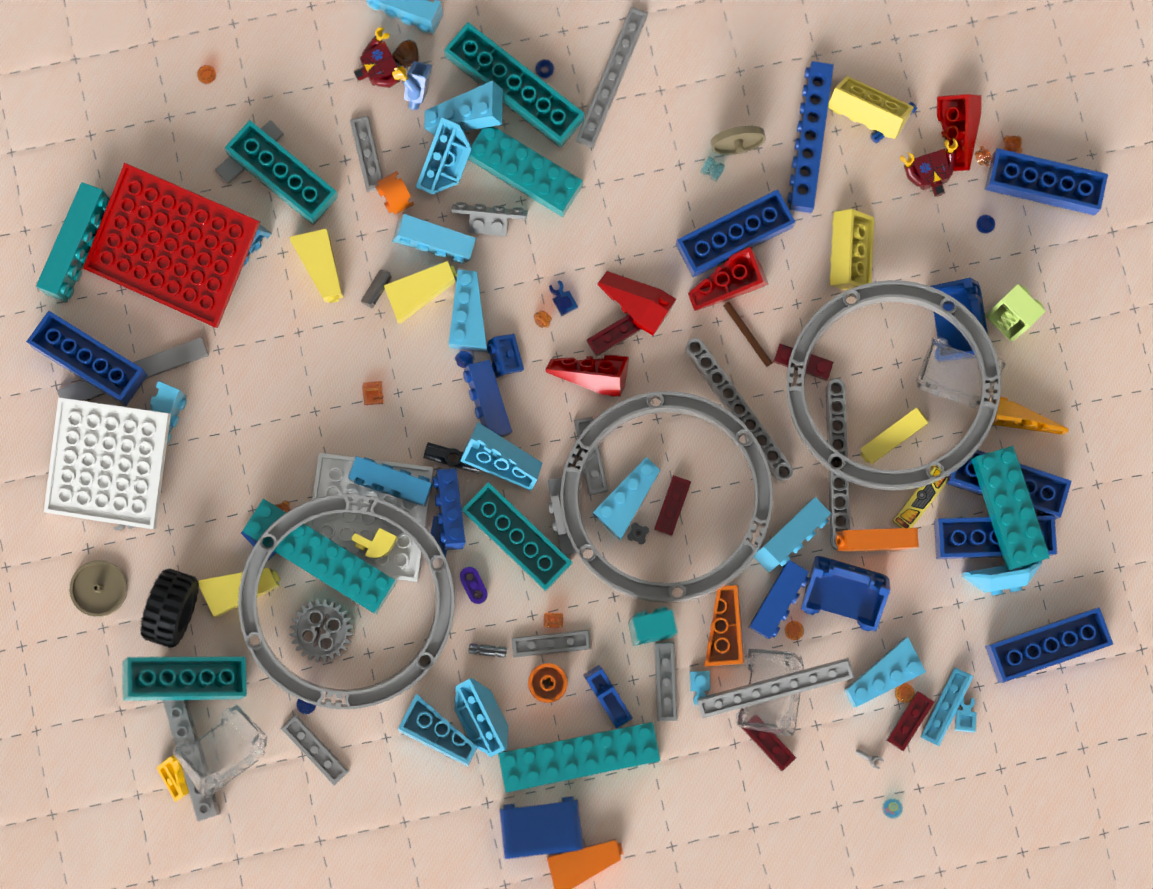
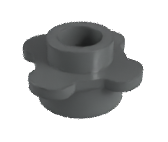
M633 523L627 538L642 545L646 542L645 537L649 533V528Z

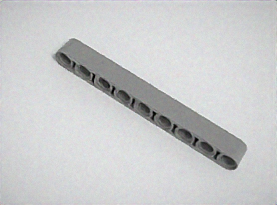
M698 338L690 339L686 346V353L725 409L733 413L744 424L747 421L754 423L755 428L750 431L755 438L763 437L766 440V444L760 445L766 457L770 472L777 481H787L793 474L792 466L704 343ZM696 344L699 346L700 350L698 352H692L690 350V345ZM706 359L710 361L711 366L705 368L701 365V361ZM719 375L722 381L715 383L712 381V376ZM723 391H731L733 397L730 399L725 398ZM741 406L744 413L736 414L734 407ZM769 452L775 453L777 460L770 461L767 454ZM779 468L787 469L788 476H780L778 473Z
M833 379L826 387L827 442L833 447V442L839 441L842 449L837 451L848 458L845 384L840 379ZM831 385L839 386L840 392L834 393L831 390ZM833 403H837L840 406V412L833 411L831 407ZM833 422H838L841 425L840 431H835L832 428ZM833 459L832 462H831V465L834 467V465H833L834 460H839V461H841V460H840V459ZM828 469L829 511L831 512L830 543L835 550H838L836 545L837 532L850 530L849 481ZM835 479H840L843 482L842 488H837L834 485ZM835 498L843 500V507L835 505ZM836 517L843 518L844 525L842 527L836 525Z

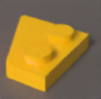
M176 753L157 767L175 802L189 794L180 759Z

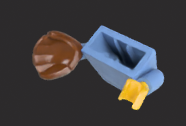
M405 40L397 46L392 54L393 59L401 65V67L394 68L395 71L392 74L395 79L402 78V83L405 86L404 99L409 101L408 107L410 109L417 110L427 95L432 65L418 62L419 52L416 42ZM402 66L410 67L408 73L406 72V69Z

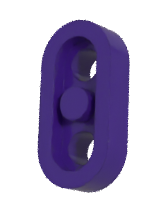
M473 567L464 568L460 573V580L470 601L475 604L485 602L488 592L478 571ZM469 573L473 574V579L470 581L466 579ZM476 591H481L482 596L480 598L475 597Z

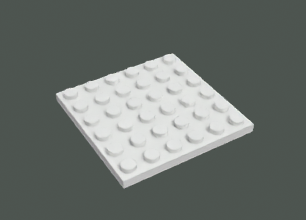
M58 398L44 512L156 529L171 413Z
M319 453L312 500L339 494L374 497L401 508L426 528L430 495L426 507L352 483L348 477L355 457ZM374 460L375 463L380 465L382 463L390 465L399 472L401 469L411 472V476L416 478L419 475L429 478V482L432 483L433 467ZM348 497V509H352L351 504L357 505L358 509H361L362 506H367V511L370 512V505L374 500L364 503L362 498H359V501L355 502L352 501L353 497ZM352 512L328 514L309 521L308 526L389 577L396 580L418 582L422 552L413 540L395 525L372 515ZM379 528L398 537L392 551L380 559L366 557L365 554L368 549L365 548L363 551L355 547V542L351 540L354 533L373 541Z

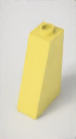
M327 228L289 237L324 301L335 303L340 298H343Z
M448 261L384 285L399 324L403 323L456 283L454 277L457 276L453 265L450 266Z
M916 407L860 449L862 451L860 455L866 463L870 462L873 464L930 422L919 407Z
M271 568L263 569L258 584L257 597L280 586L278 583L280 577L276 570L272 571ZM242 573L198 581L199 587L214 617H219L238 607Z

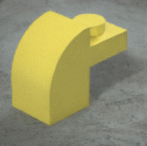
M379 528L373 541L354 533L351 540L355 542V547L363 551L365 548L368 549L365 554L366 557L380 559L392 551L398 537Z

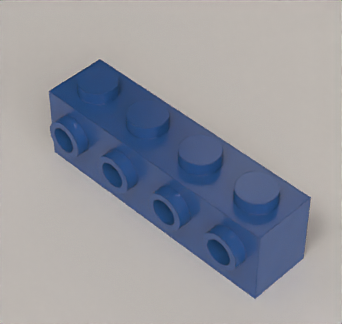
M490 359L468 365L464 369L463 376L465 382H468L470 387L469 396L475 403L477 419H480L483 426L499 436H508L512 433V429Z
M456 468L437 470L436 475L433 476V487L437 490L435 505L439 507L437 522L438 525H441V532H439L440 544L443 543L444 550L463 549L466 542Z
M790 560L786 562L748 628L766 639L775 638L780 630V627H778L780 621H785L790 613L787 609L791 603L795 604L800 595L797 593L800 587L804 588L807 584L809 571Z

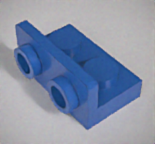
M515 334L496 336L487 342V351L491 356L492 369L496 378L524 370Z

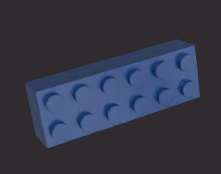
M997 148L992 154L985 190L1095 216L1102 207L1108 174Z
M777 189L677 239L676 247L694 278L726 262L733 254L749 247L754 248L792 229L795 220Z
M50 311L46 313L26 341L39 353L124 406L128 405L148 376L141 367Z
M977 450L962 467L948 475L946 484L982 495L971 459L986 454V452ZM1019 464L1035 513L1042 516L1055 515V520L1061 518L1072 481Z
M1055 515L1037 516L1049 556L1056 555ZM990 517L943 518L934 521L936 559L1003 557Z
M1099 607L986 645L985 648L998 683H1004L1114 644Z

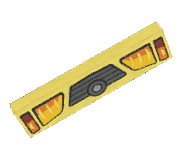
M934 467L931 470L930 474L932 476H938L940 474V470ZM947 477L929 485L918 487L892 522L900 528H912L946 485Z

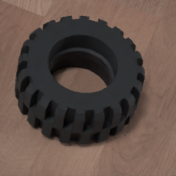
M170 568L163 570L159 574L150 591L143 611L140 634L144 640L169 648L175 647L180 643L188 628L187 626L190 623L197 601L199 583L195 576Z

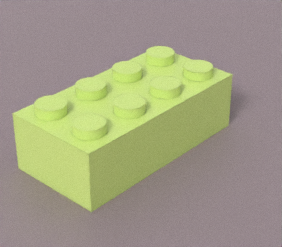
M1019 284L1009 291L985 315L1011 342L1030 328L1046 312L1043 309V304L1036 299L1034 300L1029 295V291Z

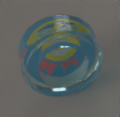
M890 798L883 803L882 811L885 816L894 819L902 814L903 806L899 800Z

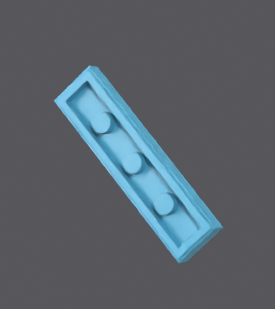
M954 668L921 734L922 739L940 746L973 679L971 674Z

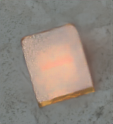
M382 381L364 382L362 386L364 405L383 404Z
M544 613V627L562 628L563 614Z

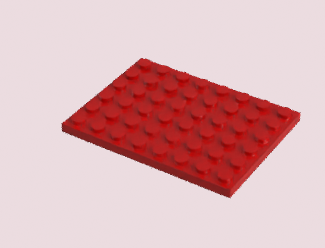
M124 163L83 269L218 328L261 221Z

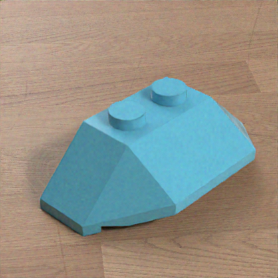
M441 117L416 188L433 195L460 182L472 150L460 124Z
M1042 561L1007 571L1006 565L962 573V577L984 593L991 592V596L1003 594L1002 590L1010 589V592L1022 591L1021 587L1028 585L1041 566Z
M473 678L455 686L454 710L469 740L490 757L506 750L508 724L491 690Z

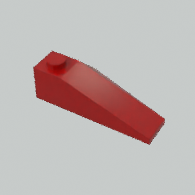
M982 95L937 96V118L942 125V137L949 141V146L953 144V139L958 143L955 149V166L953 171L970 170L981 118Z
M749 247L730 256L723 265L715 269V272L700 282L688 295L694 311L752 292L769 285L762 265L752 247Z
M609 271L605 272L597 284L612 300H616L621 305V310L624 313H628L634 319L633 322L636 326L654 336L677 300L659 288Z
M604 355L603 359H593V356H586V359L576 360L574 357L550 359L545 371L599 394L620 397L626 383L629 357Z

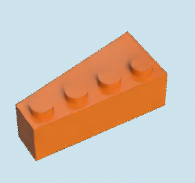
M723 586L716 593L705 667L745 664L739 586Z

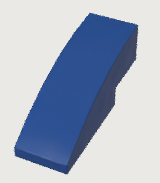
M600 665L583 675L616 729L633 719Z

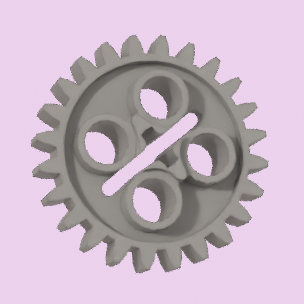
M316 599V605L309 601V608L302 605L303 612L296 611L299 617L298 619L292 618L296 624L290 626L291 629L295 630L290 636L296 638L291 643L298 644L295 650L299 651L302 649V657L309 654L308 660L310 661L315 656L316 662H319L321 657L324 662H327L328 656L335 660V653L342 656L340 649L347 650L344 644L351 643L347 637L353 636V633L348 632V629L353 628V625L347 624L351 618L344 617L347 611L340 612L341 605L334 608V601L328 605L327 599H324L323 604L320 603L319 599ZM320 613V622L313 623L312 615ZM328 614L329 619L327 620L324 626V630H326V633L320 635L317 647H314V643L316 642L320 633L317 631L318 627H323L325 617ZM333 620L339 622V628L335 631H332L329 626ZM307 631H312L314 637L311 641L307 642L304 639V634ZM325 638H329L332 642L328 649H324L322 646V641Z

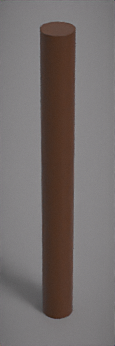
M727 302L724 304L723 307L766 367L770 366L773 362L731 303Z

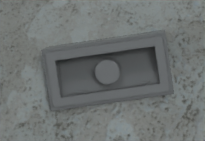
M380 270L361 299L363 304L370 308L375 306L385 290L384 285L388 284L392 278L390 272Z

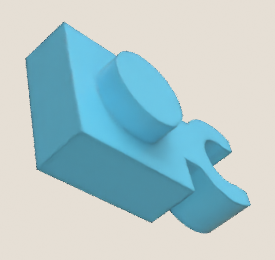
M710 671L690 672V690L696 691L693 699L694 705H698L697 698L707 696L705 691H711Z
M963 697L959 705L962 710H957L955 715V731L976 732L977 712H971V708L975 704L974 698L970 699V705H965Z

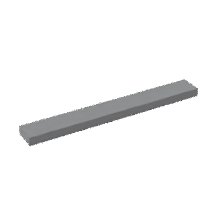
M630 7L576 142L594 148L648 13Z
M200 337L133 363L141 367L148 374L147 378L209 355L203 338ZM84 380L57 390L59 398L82 401L105 394Z
M849 658L700 697L697 698L702 718L852 679L854 674Z

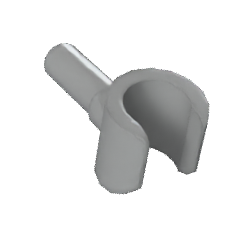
M859 749L856 751V754L867 759L874 768L880 769V767L875 765L876 759L884 762L881 757H872Z

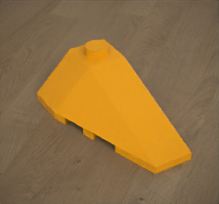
M1000 397L999 406L992 424L1064 435L1069 431V428L1022 405L1008 401V398Z

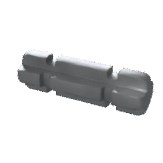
M471 643L469 645V653L506 657L507 648L501 646L497 648L496 646L482 644L478 646V644Z

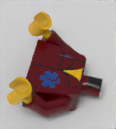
M379 27L376 29V35L362 52L360 60L363 67L353 72L357 81L368 77L372 86L391 88L400 82L402 78L395 79L392 73L395 71L394 68H397V65L386 42H382V39L389 38V33L382 35V31L385 28Z
M953 139L951 146H949L948 140L944 141V145L948 149L947 151L941 149L914 158L913 154L907 152V160L901 155L900 161L905 163L904 168L907 179L922 190L932 188L935 197L945 194L943 184L947 183L953 175L955 166V149L958 146L955 139Z

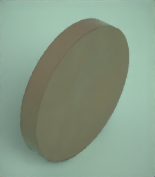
M740 126L718 133L711 139L710 143L714 153L734 155L748 152L761 146L765 142L766 136L764 129L761 127Z
M96 560L82 565L74 573L70 582V597L73 604L82 613L93 617H104L114 613L122 606L127 596L128 586L125 575L116 565L106 561Z

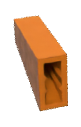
M918 528L837 532L836 545L838 551H900L919 547Z
M616 839L585 846L582 850L547 856L554 889H573L620 861V855L623 854L621 842L617 843Z

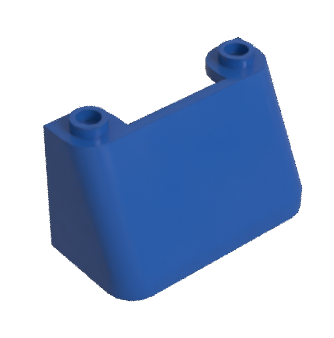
M970 277L930 286L948 294L964 305L977 318L988 334L982 292L978 281ZM951 304L943 306L946 311L954 309ZM934 312L938 337L936 348H933L934 358L938 362L976 358L971 346L962 333L951 322Z
M815 556L801 604V610H804L807 614L814 615L819 613L821 609L857 620L862 630L877 631L890 593V580L886 575L830 558Z
M573 796L563 797L562 801L558 803L515 807V804L503 805V809H500L504 859L584 849L578 799L574 800Z

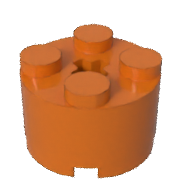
M397 171L378 180V185L375 186L380 197L384 195L387 201L384 203L389 214L393 212L394 215L415 205L414 202H409L408 199L411 196L402 178L397 179L396 176L399 175Z
M551 663L541 664L531 672L528 679V687L535 699L544 703H552L559 700L565 694L567 677L559 666ZM547 678H551V682L554 683L553 686H549V689H546L545 685L542 684L543 680L545 681Z

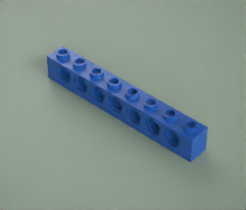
M811 61L810 66L806 67L804 78H807V85H803L802 96H805L804 103L801 102L799 114L803 115L802 121L799 120L797 132H800L799 139L796 138L794 147L798 151L797 157L794 156L792 168H795L794 175L791 174L789 183L792 186V193L789 192L787 197V204H790L789 210L812 213L814 209L834 64ZM813 81H820L822 85L815 86ZM816 98L819 103L813 104L810 99ZM808 116H814L817 121H809ZM812 134L814 139L808 140L805 135ZM803 152H809L812 155V157H804ZM800 170H807L809 175L803 176ZM800 187L805 188L807 193L800 194L797 189Z

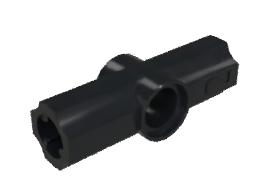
M427 443L423 456L424 459L477 474L480 472V469L460 461L463 452L454 448L451 449ZM452 453L457 454L459 457L455 463H451L448 460V456Z

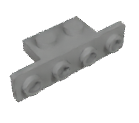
M457 202L451 208V213L470 214L469 233L499 236L507 235L508 218L526 220L528 211H524L523 208L519 207L505 209L504 206H494L492 208L486 207L484 204L470 206L464 202Z
M561 477L548 480L552 501L548 502L550 514L554 513L555 516L552 526L553 531L558 532L561 552L564 555L577 552L568 537L563 522L560 499Z

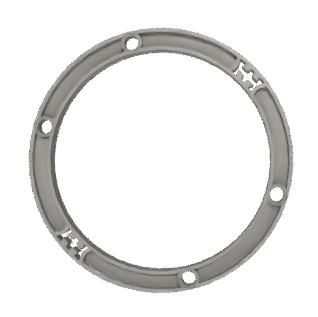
M902 280L872 282L847 290L830 300L812 316L799 334L793 347L788 364L786 389L790 414L796 431L811 454L831 472L854 484L872 489L898 491L923 487L937 482L962 467L975 454L987 437L994 422L1001 393V376L996 351L991 339L981 323L964 305L948 294L927 285ZM848 297H855L857 301L849 304L846 299ZM875 303H911L925 307L943 316L966 338L975 354L980 369V406L969 431L948 453L920 467L905 470H882L864 466L848 459L823 438L813 423L807 408L804 393L805 374L810 356L823 334L843 316L856 309ZM951 304L954 309L946 311L943 306ZM795 368L798 369V377H799V378H797V386H793V385H794L793 377H794V374H795ZM994 383V395L992 397V402L988 401L989 393L987 392L989 391L990 384ZM833 459H840L842 465L840 467H833L831 462ZM932 467H936L940 470V474L932 476L929 470Z
M661 391L640 394L621 401L604 411L589 424L575 442L568 456L561 481L560 499L563 522L568 537L581 560L601 581L613 589L636 599L658 603H677L694 600L719 590L741 574L759 551L769 527L772 514L773 488L766 457L752 432L740 419L709 399L684 392ZM655 398L661 401L658 406H652L650 402ZM661 412L692 415L722 430L744 455L752 474L755 489V506L752 520L744 539L734 553L709 573L677 583H656L641 580L611 565L601 556L588 538L581 519L579 503L580 485L584 470L592 453L604 438L616 428L632 419ZM746 435L750 438V441L748 443H741L739 438ZM581 453L582 461L578 460L576 464L574 457L578 458ZM758 526H761L759 532L761 537L757 536L755 540L757 547H755L751 543L753 539L752 532L755 533ZM587 549L593 551V556L589 559L583 557V553ZM675 588H681L683 594L680 597H674L672 591Z
M339 494L320 497L291 509L264 532L252 549L243 570L239 587L238 608L241 629L246 645L261 670L276 685L290 695L313 705L331 709H358L386 702L402 694L429 671L446 644L451 630L455 600L454 586L447 560L434 537L418 520L401 508L374 497ZM348 497H353L352 501L358 502L359 498H362L364 503L374 500L370 505V512L367 511V506H362L361 509H358L357 505L351 504L352 509H348ZM343 512L362 513L381 518L407 534L418 546L429 565L436 599L435 612L429 634L415 657L393 676L371 686L355 689L323 687L311 683L289 670L269 647L262 633L257 613V589L260 576L276 546L300 525L324 515ZM267 536L272 537L274 540V544L271 547H265L262 543L263 539ZM435 558L442 559L443 564L440 568L433 567L432 563ZM252 635L260 637L261 642L258 645L250 643L249 638ZM428 655L430 657L429 663L421 664L419 662L420 657ZM324 692H326V697L331 698L333 694H336L339 699H343L342 694H345L346 704H342V700H336L335 703H331V699L326 698L325 702L321 701L324 697Z

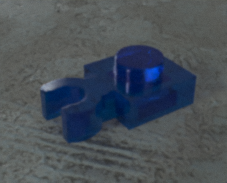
M559 280L558 285L560 288L554 290L552 285H550L549 290L553 295H556L552 301L562 317L577 309L578 306L569 290L564 293L563 283Z

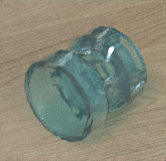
M709 156L700 173L708 174L711 176V179L717 182L726 165L715 162V159Z

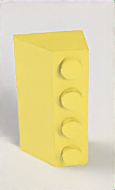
M846 76L835 87L828 108L832 109L836 114H843L854 122H860L866 125L867 128L877 130L883 133L884 136L894 139L901 133L914 108L849 76Z
M854 209L834 212L832 221L830 286L842 290H850L857 286L871 283L874 217Z

